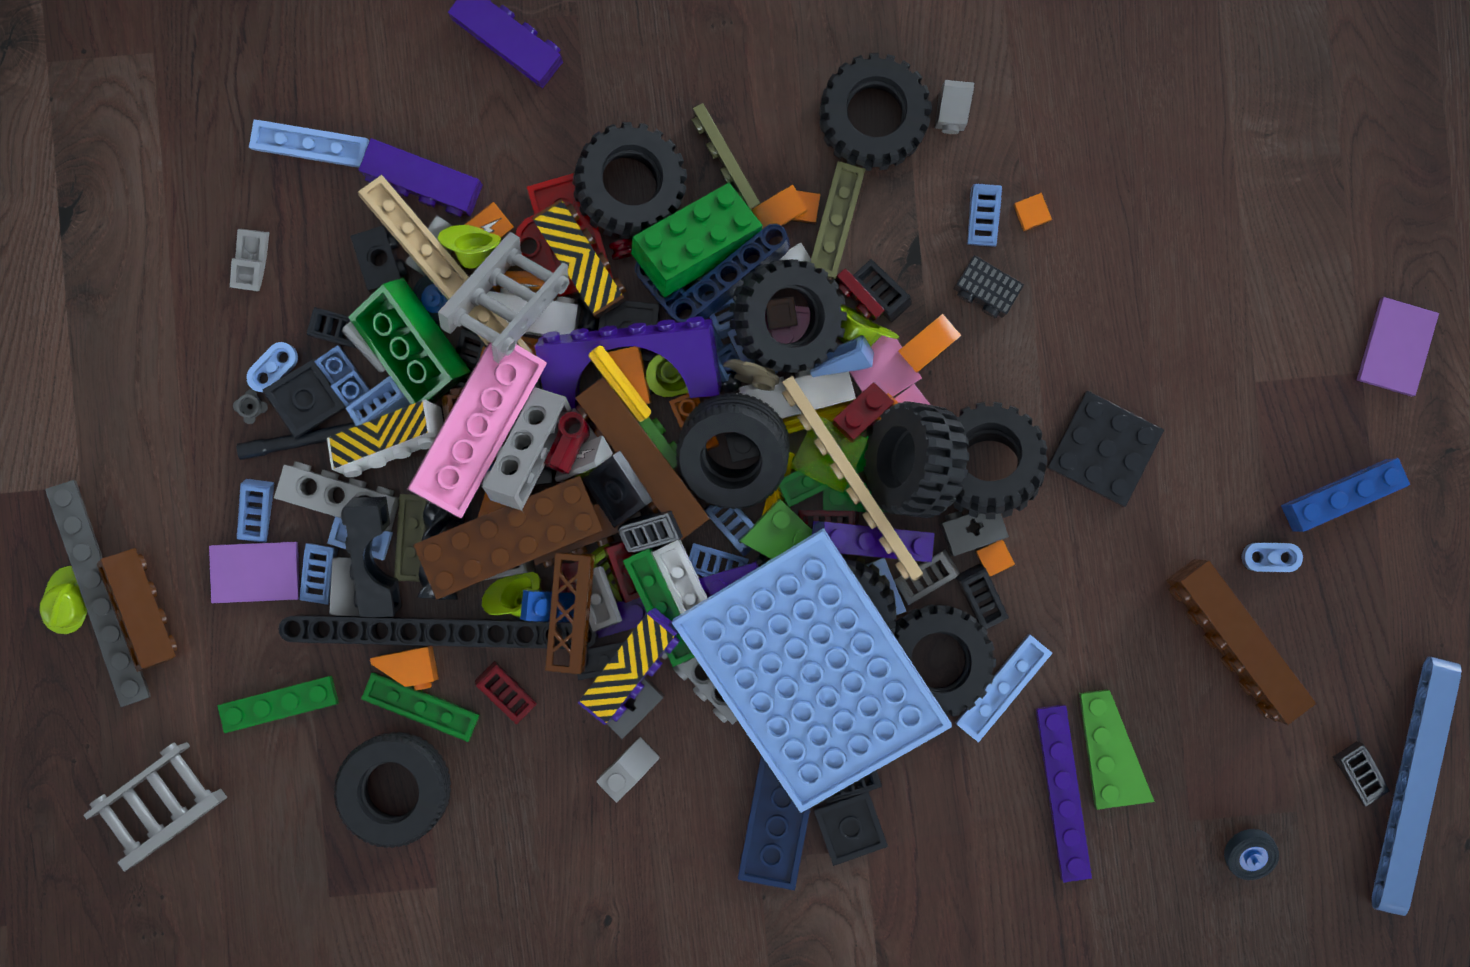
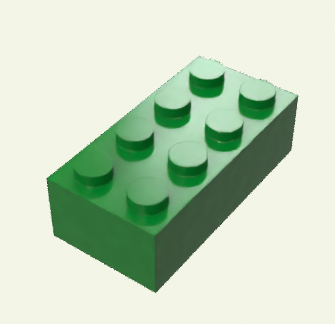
M727 183L633 236L631 254L665 298L713 270L760 232L763 225L732 185Z
M404 278L382 284L348 317L411 405L422 400H427L433 404L436 403L471 372Z

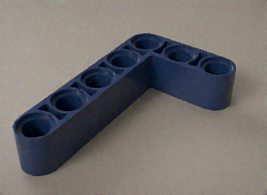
M769 224L686 292L680 288L668 298L661 297L662 294L650 278L644 276L645 272L638 262L635 265V272L643 286L675 323L686 322L687 319L692 317H703L706 320L734 297L733 294L736 288L742 287L744 284L742 279L748 273L755 272V268L762 264H768L771 261L781 259L788 252L790 244L784 227L779 224ZM778 236L782 238V241L777 245L769 244V240L773 237ZM751 255L760 256L759 260L753 264L746 262L747 258ZM727 274H737V277L734 281H724V277ZM705 292H715L712 299L707 301L701 299ZM683 310H692L690 317L686 319L679 318Z

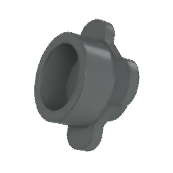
M249 389L245 392V395L233 403V409L244 417L245 423L253 424L257 416L267 412L268 405L257 397L255 390ZM249 404L253 405L252 409L248 408Z

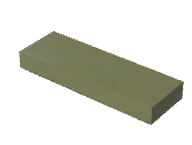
M400 494L394 574L398 581L420 582L418 572L421 562L414 544L421 542L423 534L427 530L423 521V511L428 501L418 495Z

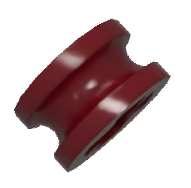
M633 238L609 244V249L614 251V254L611 256L613 260L632 256Z

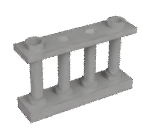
M509 232L438 311L440 327L451 334L457 326L463 325L492 343L493 360L499 363L505 355L508 356L513 352L517 341L558 294L565 292L569 285L568 265L562 263L554 273L523 256L520 237ZM517 265L545 283L535 293L504 275V273L511 266ZM500 285L528 303L517 313L486 294L493 286ZM481 305L510 323L499 334L468 314L475 306Z
M174 742L160 752L162 757L110 796L106 797L103 794L89 804L92 809L84 814L87 820L100 813L125 848L123 852L126 856L117 863L124 872L137 865L227 798L222 789L213 793L209 789L205 790L180 754L190 747L188 742L178 746ZM171 762L196 797L194 799L196 805L189 810L186 807L182 808L157 773L159 769ZM146 779L172 813L171 819L173 822L166 827L163 824L159 825L133 789ZM122 796L149 831L147 835L150 839L142 845L139 841H134L110 807Z

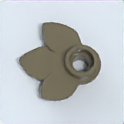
M731 359L723 363V367L730 368L737 373L734 376L735 379L752 384L757 389L773 391L775 385L779 384L780 378L775 375V371L751 362H743L739 359Z

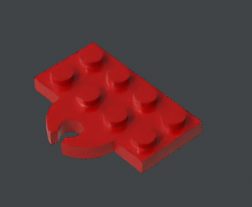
M574 173L527 186L534 215L524 219L515 235L520 237V246L527 239L536 241V251L532 254L522 253V255L552 273L556 271L561 263L532 217L562 199L566 206L570 203L580 217L576 220V223L581 230L588 229L596 242L591 245L597 255L602 252L608 261L599 227L595 229L589 224L591 218L588 215L583 217L579 210L580 202L575 201L573 194L575 190L573 185ZM609 268L607 271L613 279L611 269ZM569 276L567 289L564 293L558 294V297L579 293Z

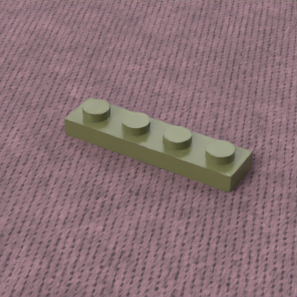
M702 103L694 107L695 118L691 119L699 135L702 133L706 135L709 142L705 145L713 159L718 157L723 165L720 172L726 183L732 182L737 193L750 210L760 205V202L705 105Z
M839 161L837 162L810 261L814 264L815 268H823L828 272L827 278L832 280L836 279L865 173V168Z

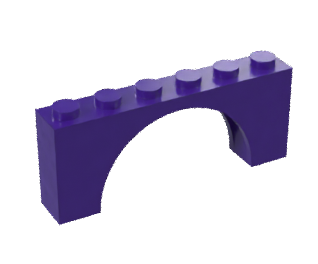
M692 317L687 319L686 322L675 323L674 320H663L658 322L657 325L648 326L645 323H634L629 325L628 328L619 329L616 326H605L600 328L599 331L588 332V329L582 328L573 330L570 334L561 335L559 332L553 331L543 334L535 345L537 357L547 362L540 375L543 390L565 396L571 409L578 405V401L575 398L580 395V382L583 370L591 361L588 354L600 345L606 351L617 347L632 346L648 349L661 355L681 374L686 383L690 398L717 396L722 387L712 319L704 320L703 317Z

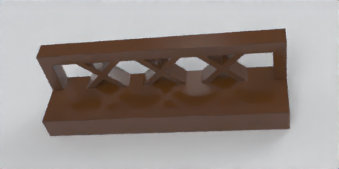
M558 552L555 554L545 671L581 674L585 671L595 554L583 553L579 555ZM562 560L578 561V573L571 580H568L561 572ZM562 579L565 585L560 588V580ZM577 579V584H576V589H575V587H574L571 583L574 582V581ZM566 587L575 595V604L567 610L559 602V593ZM559 608L563 614L557 618ZM573 609H574V618L569 614V612H570L571 610H573ZM564 616L573 625L572 633L565 639L556 630L557 622ZM555 637H556L557 640L560 642L556 647H555ZM570 638H572L571 647L566 643ZM561 646L570 654L569 666L553 664L554 652Z

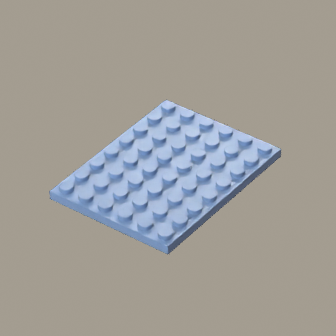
M824 528L672 620L673 626L800 813L952 727L947 715Z

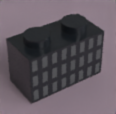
M974 255L953 289L958 291L957 296L965 302L972 304L974 301L983 306L982 311L993 318L998 316L1003 318L1007 315L1024 284Z

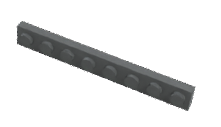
M71 480L47 488L45 491L120 707L150 698L151 695L142 670L137 672L97 567L98 561L103 557L77 482Z

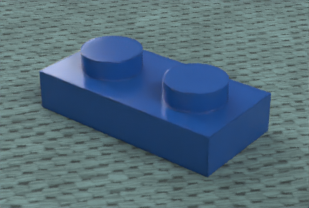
M523 590L520 619L524 621L550 622L552 591ZM562 591L559 593V602L566 610L575 604V595L573 592ZM559 608L557 618L563 614ZM574 609L569 612V614H570L573 618H574ZM564 616V617H563L561 620H559L558 622H570V621Z

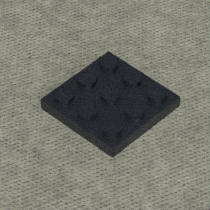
M1085 391L1047 468L1122 507H1126L1164 429L1089 391Z

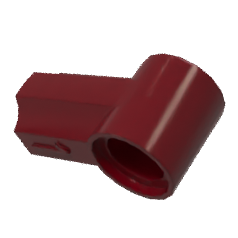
M568 412L560 418L558 424L559 431L544 462L546 466L563 474L570 473L582 444L590 436L589 426L577 412ZM573 424H581L578 432L574 434L568 433L569 428Z

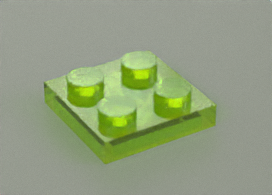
M819 416L855 469L868 439L860 436L854 443H851L831 421ZM810 429L790 468L843 493L848 484L845 478L839 480L830 467L834 463L828 453L824 456L821 454L814 443L817 436Z

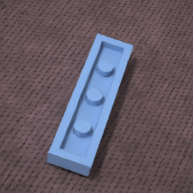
M254 119L249 148L255 151L359 168L369 140L363 137Z
M1028 634L995 673L992 684L988 683L985 689L987 693L983 699L979 697L974 702L976 706L970 710L966 708L955 723L979 743L1051 656L1052 652Z

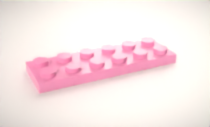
M488 343L407 488L409 491L458 518L463 517L547 362L517 344L510 355H505L497 363L493 360L492 343Z

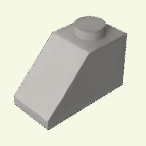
M944 81L938 94L935 128L942 129V132L946 134H958L959 131H964L968 123L974 90L973 82Z
M639 737L598 777L596 782L617 803L659 760L660 756Z

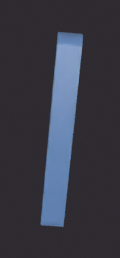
M1428 657L1423 664L1372 892V907L1375 910L1405 916L1410 909L1462 671L1459 663Z

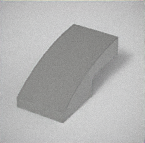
M238 229L236 256L232 258L231 288L260 291L267 258L269 232Z

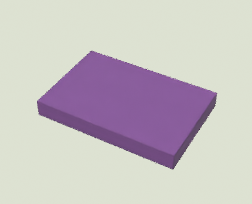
M1386 297L1380 298L1357 381L1411 397L1416 396L1439 313Z
M298 542L209 546L211 603L298 600L300 598Z

